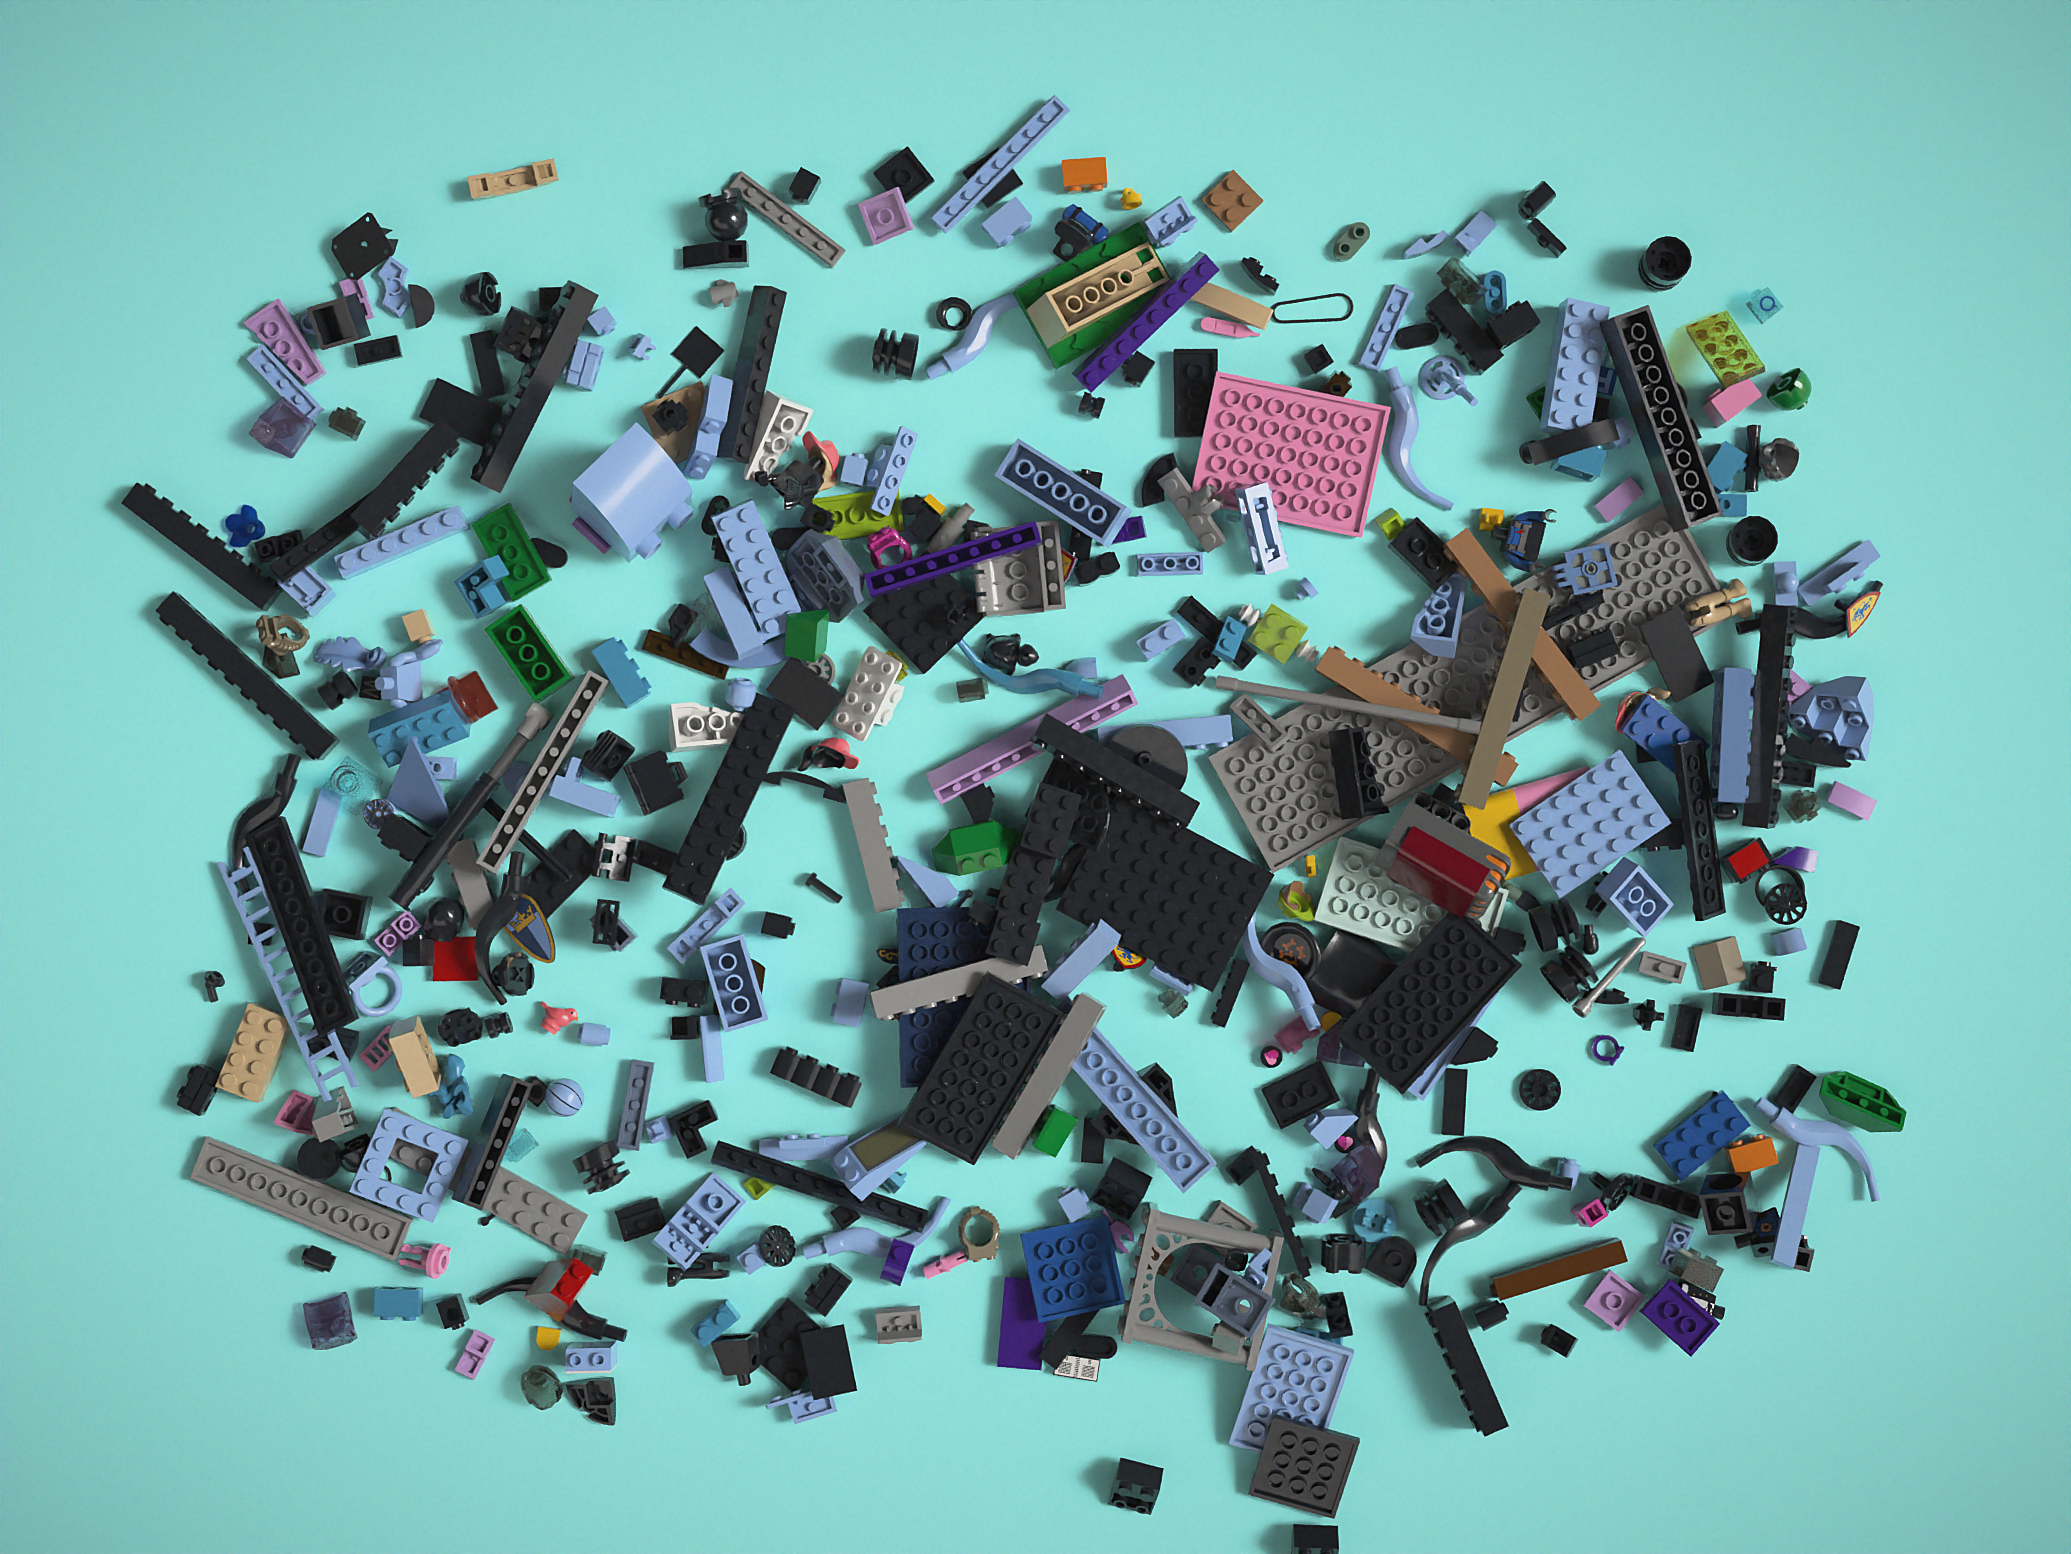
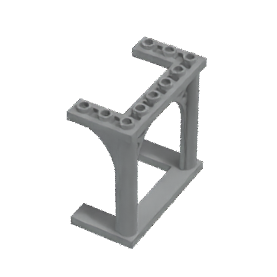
M1148 1202V1207L1143 1206L1141 1215L1142 1224L1145 1225L1144 1234L1140 1233L1138 1247H1141L1140 1255H1135L1133 1269H1136L1135 1278H1130L1128 1291H1131L1130 1300H1125L1124 1316H1119L1117 1325L1118 1335L1121 1336L1122 1342L1131 1344V1341L1240 1364L1244 1365L1246 1370L1255 1372L1267 1315L1253 1339L1246 1338L1245 1344H1243L1238 1356H1234L1213 1347L1214 1337L1184 1331L1171 1324L1163 1316L1156 1303L1154 1281L1163 1260L1175 1249L1187 1244L1207 1243L1230 1249L1240 1248L1253 1254L1256 1252L1260 1254L1266 1248L1272 1255L1265 1270L1268 1280L1263 1291L1271 1296L1284 1237L1279 1230L1270 1229L1267 1236L1172 1215L1160 1211L1157 1203ZM1171 1233H1175V1237L1182 1236L1181 1240L1179 1242H1174V1238ZM1162 1234L1168 1238L1170 1243L1168 1249H1161L1157 1245L1156 1237ZM1152 1246L1157 1252H1159V1258L1157 1260H1153L1151 1258V1256L1154 1257ZM1152 1274L1153 1278L1148 1280L1146 1275ZM1145 1294L1149 1295V1302L1141 1304L1139 1306V1304L1142 1303L1145 1299V1297L1142 1296ZM1153 1308L1155 1313L1150 1320L1143 1321L1139 1318L1140 1312L1143 1309ZM1157 1319L1161 1320L1163 1324L1162 1327H1159L1157 1324L1156 1327H1152L1151 1325H1153L1157 1321Z

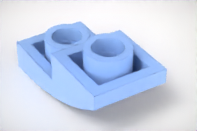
M1675 1220L1671 1221L1657 1265L1679 1272L1687 1254L1686 1248L1694 1232L1692 1226Z

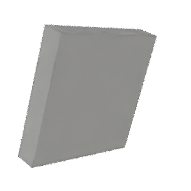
M1221 1200L1206 1220L1208 1223L1254 1232L1258 1226ZM1205 1243L1224 1257H1226L1228 1250H1230V1248Z

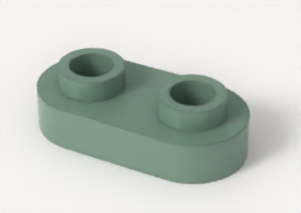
M1363 222L1352 224L1333 247L1334 257L1341 262L1351 260L1370 237L1369 227ZM1358 229L1362 230L1363 235L1357 236L1355 231ZM1347 246L1349 251L1346 253L1342 252L1341 247Z

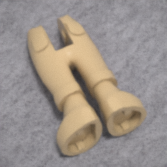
M1738 578L1731 579L1728 582V589L1724 588L1718 592L1700 596L1685 606L1687 612L1700 609L1702 615L1690 620L1692 626L1714 624L1727 617L1735 616L1736 613L1742 619L1750 617L1752 605L1747 597L1735 603L1714 608L1715 605L1745 596L1747 590L1742 581Z

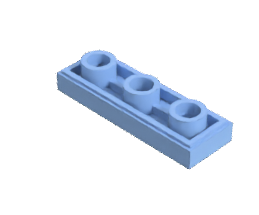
M1203 552L1136 554L1137 577L1203 575ZM1168 560L1174 562L1172 568L1166 566Z

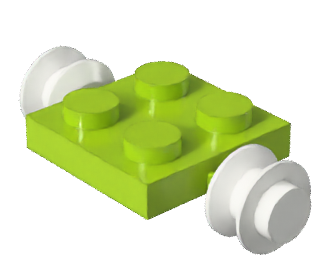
M1252 603L1249 606L1243 605L1238 613V616L1241 617L1239 622L1245 619L1248 621L1247 627L1254 625L1255 622L1257 625L1247 640L1248 642L1284 665L1294 649L1297 650V658L1301 656L1306 658L1305 664L1308 661H1314L1319 653L1316 650L1318 645L1310 646L1309 639L1303 641L1302 644L1300 642L1309 626L1272 603L1263 617H1259L1260 608L1256 610L1251 608Z

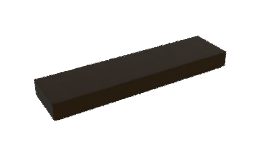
M652 629L648 630L642 646L644 651L722 680L726 679L730 666L712 661L701 655L687 642L682 641L676 649L674 648L671 636Z

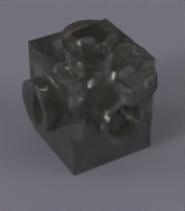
M1800 789L1789 796L1791 800L1782 806L1795 824H1800L1805 820L1807 822L1811 821L1819 815L1817 811L1822 808L1819 804L1820 799L1815 792H1810L1809 790L1801 791Z

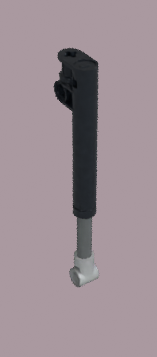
M536 702L530 706L524 716L525 720L516 729L517 734L489 771L481 773L478 780L471 786L387 896L407 912L410 911L408 906L416 896H420L421 893L428 890L435 879L432 874L492 797L493 792L501 785L498 782L526 744L534 740L540 729L543 731L549 725L554 714Z

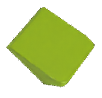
M1389 508L1374 519L1388 541L1397 537L1406 528L1399 513L1393 508Z
M752 1176L743 1183L756 1201L776 1185Z

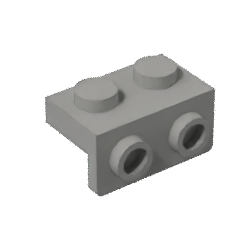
M920 1305L875 1309L878 1344L912 1343L922 1340Z

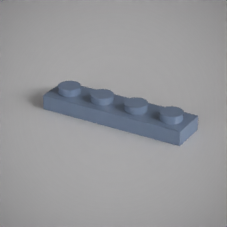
M632 1059L617 1142L618 1148L640 1150L655 1062Z

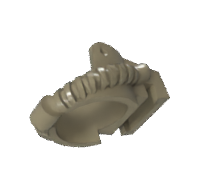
M283 614L269 618L268 615H262L256 621L259 632L258 637L261 643L271 648L277 655L282 656L288 652L297 651L303 648L307 640L310 639L309 630L292 616ZM288 626L295 633H300L301 638L297 641L291 640L287 636L283 638L278 631Z
M980 1206L970 1207V1212H966L963 1215L958 1226V1237L962 1245H965V1253L970 1256V1261L973 1260V1263L980 1262L983 1258H987V1260L995 1259V1256H997L996 1250L999 1248L997 1239H999L1000 1225L995 1215L993 1216V1213L980 1209ZM980 1214L981 1217L989 1220L993 1229L992 1236L982 1244L970 1241L965 1233L967 1222L972 1216Z

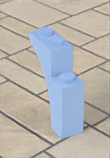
M714 374L711 375L705 388L698 426L684 465L683 474L704 480L717 456L720 434L727 422L733 380Z

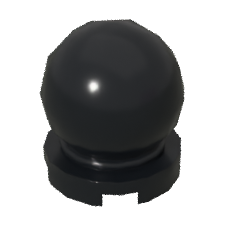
M739 187L721 190L722 195L712 197L711 193L699 197L700 208L706 207L707 209L705 226L709 234L717 241L737 240L745 233L748 226V214L744 206L737 202L738 199L743 197Z

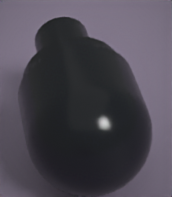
M1723 803L1716 805L1713 813L1717 820L1732 821L1737 818L1739 810L1732 803Z
M1585 924L1584 934L1581 935V949L1586 955H1594L1599 950V939L1597 934L1593 933V924Z

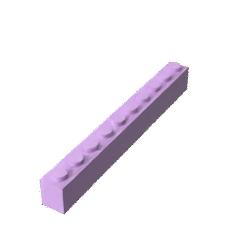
M1121 674L1101 684V686H1104V690L1100 700L1082 694L1046 713L1083 733L1138 705V702L1126 678ZM1046 713L926 773L925 775L940 805L1046 752V750L1041 751L1034 747V743L1029 741L1041 718Z

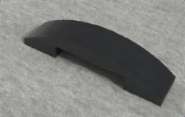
M1614 418L1547 437L1528 444L1534 466L1572 453L1620 440Z
M786 771L767 773L763 780L767 783L782 786L783 779L786 778L825 789L823 798L846 803L845 797L831 785L806 774Z

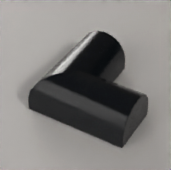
M710 1100L669 1118L687 1159L708 1150L699 1129L719 1120L716 1109Z

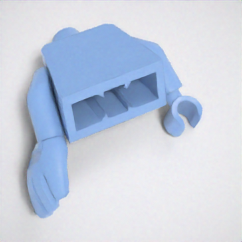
M428 640L423 642L420 647H417L415 651L398 653L388 662V666L381 668L380 677L375 680V687L381 690L382 699L390 701V704L395 709L422 700L421 661L437 654L440 646L443 644V640Z

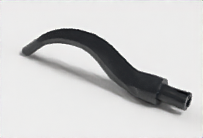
M1876 580L1869 591H1880L1884 584ZM1796 607L1798 622L1795 624L1794 633L1812 639H1826L1847 630L1846 614L1834 619H1823L1803 608ZM1762 611L1755 613V618L1735 623L1737 634L1742 635L1757 630L1760 632Z
M288 753L282 773L277 772L270 792L250 806L237 821L231 849L234 871L244 867L245 852L243 849L248 843L246 835L278 818L289 803L298 782L295 775L302 757ZM246 877L238 880L242 894L251 891ZM254 897L246 900V902L253 900Z
M1077 843L1068 850L1063 857L1057 875L1048 885L1043 903L1062 897L1087 847ZM988 887L986 895L997 898L999 889Z
M511 851L508 872L503 873L501 894L480 921L474 942L478 971L485 985L501 1006L506 1004L508 1000L493 980L489 954L494 937L513 919L522 898L526 877L522 874L525 853Z
M1368 1068L1364 1089L1359 1088L1354 1112L1358 1117L1354 1122L1355 1134L1367 1155V1171L1357 1192L1349 1200L1334 1209L1331 1214L1334 1219H1337L1365 1199L1377 1185L1385 1169L1388 1157L1387 1144L1377 1119V1108L1381 1094L1377 1092L1380 1075L1372 1068Z
M1468 1136L1448 1141L1416 1160L1419 1168H1422L1443 1154L1455 1151H1472L1486 1156L1503 1177L1521 1186L1548 1191V1187L1571 1191L1573 1178L1551 1174L1550 1169L1529 1165L1502 1141L1485 1136Z
M1510 1181L1498 1196L1492 1195L1478 1215L1465 1220L1459 1225L1456 1224L1438 1241L1424 1268L1418 1300L1420 1306L1427 1305L1430 1278L1442 1256L1452 1246L1478 1237L1501 1220L1511 1209L1508 1204L1522 1190L1518 1184Z
M537 1277L508 1281L476 1297V1301L481 1305L506 1292H527ZM577 1300L561 1321L565 1327L598 1340L606 1337L625 1342L628 1333L627 1329L608 1324V1319L588 1313Z

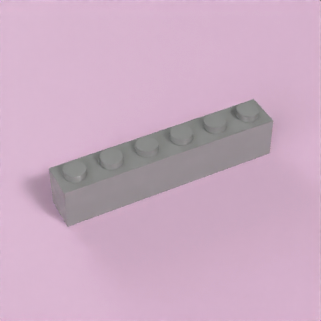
M870 778L842 784L875 912L880 913L903 907L902 902L905 901L903 889H898L896 882L900 880L897 867L893 868L891 859H894L891 846H887L885 840L886 837H889L886 824L881 825L879 817L883 816L881 804L876 803L874 795L878 794L875 782H870Z

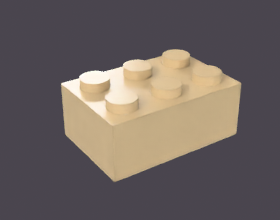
M419 1015L393 1023L387 1045L391 1053L394 1052L397 1058L395 1064L398 1072H402L404 1075L403 1083L406 1091L411 1092L412 1097L416 1098L439 1090L442 1071Z

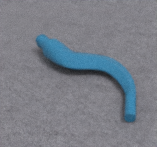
M963 638L956 642L969 661L985 677L1009 691L1019 694H1036L1058 689L1074 696H1078L1081 693L1099 700L1103 694L1104 686L1085 681L1083 675L1074 672L1043 668L1020 676L1003 674L984 664Z

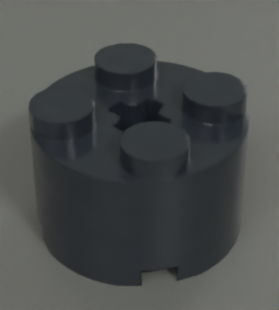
M1333 1233L1330 1234L1328 1239H1326L1325 1235L1321 1237V1266L1326 1268L1327 1273L1335 1274L1339 1273V1270L1348 1271L1351 1274L1362 1273V1268L1366 1264L1365 1237L1361 1236V1240L1355 1239V1234Z

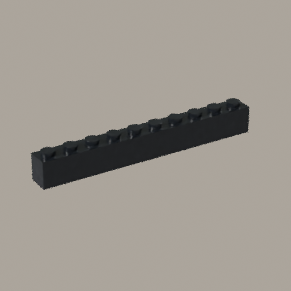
M568 280L562 287L561 295L557 303L552 307L551 315L547 323L542 327L541 335L537 343L532 347L527 363L522 367L519 380L513 386L511 396L503 406L501 416L493 426L491 436L483 446L478 462L472 468L470 476L472 480L500 494L599 296L571 280Z
M172 591L155 610L160 615L158 619L168 627L169 625L176 629L174 633L181 640L185 641L187 639L192 644L190 648L199 656L203 654L208 659L207 664L215 671H222L225 674L223 678L232 686L236 684L241 689L239 693L248 701L252 699L257 703L256 709L265 716L269 714L274 719L272 723L281 731L285 729L290 734L288 738L296 745L301 744L306 748L304 752L311 759L324 760L340 743L341 740L180 593Z
M1763 604L1750 735L1751 752L1748 756L1750 774L1746 777V785L1749 786L1748 799H1745L1742 826L1771 829L1775 828L1779 821L1777 804L1781 799V790L1779 789L1780 780L1783 777L1781 763L1786 750L1783 742L1788 730V725L1785 721L1786 714L1790 708L1788 691L1792 687L1790 669L1794 665L1792 648L1796 644L1794 628L1798 622V612L1795 606Z

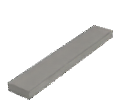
M740 171L729 185L728 189L739 187L743 195L741 198L743 201L831 268H834L845 254L846 249L743 171Z

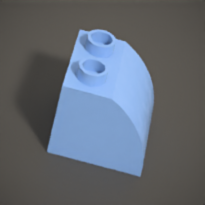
M636 422L572 483L571 509L620 556L630 563L638 554L644 560L649 559L663 544V540L658 535L669 524L675 530H678L692 517L694 510L689 505L691 504L693 490L667 453Z

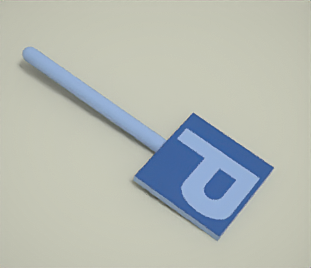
M1608 350L1604 366L1600 367L1597 393L1612 396L1617 373L1615 369L1608 368L1611 357Z

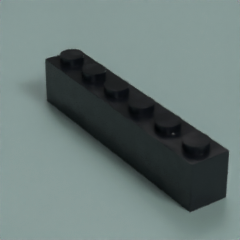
M502 1074L451 1198L452 1200L482 1211L533 1084L514 1076Z

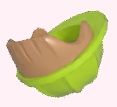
M1293 881L1281 888L1277 905L1283 915L1289 919L1294 918L1304 921H1311L1315 918L1316 909L1311 902L1312 897L1304 892L1302 882Z

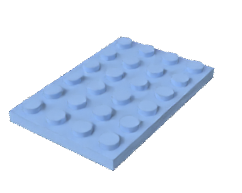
M1619 749L1508 826L1560 899L1671 824V822Z
M1268 1324L1261 1342L1255 1372H1251L1228 1444L1261 1453L1273 1413L1328 1429L1354 1356V1349Z

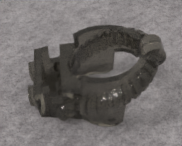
M1295 1272L1285 1273L1282 1281L1284 1296L1280 1302L1281 1308L1294 1313L1303 1320L1321 1319L1327 1309L1324 1304L1318 1307L1320 1300L1317 1298L1319 1294L1317 1289L1309 1281L1295 1274ZM1293 1285H1295L1296 1287H1298L1302 1292L1299 1293V1292L1293 1287Z

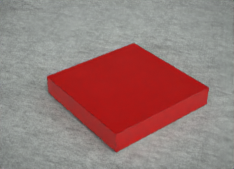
M475 936L455 937L450 942H439L434 939L435 966H433V982L479 981V971L474 952Z

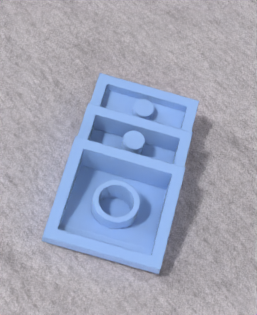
M713 1172L651 1242L685 1272L747 1201Z

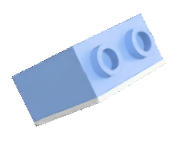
M617 1341L572 1342L566 1348V1374L611 1373L617 1366Z

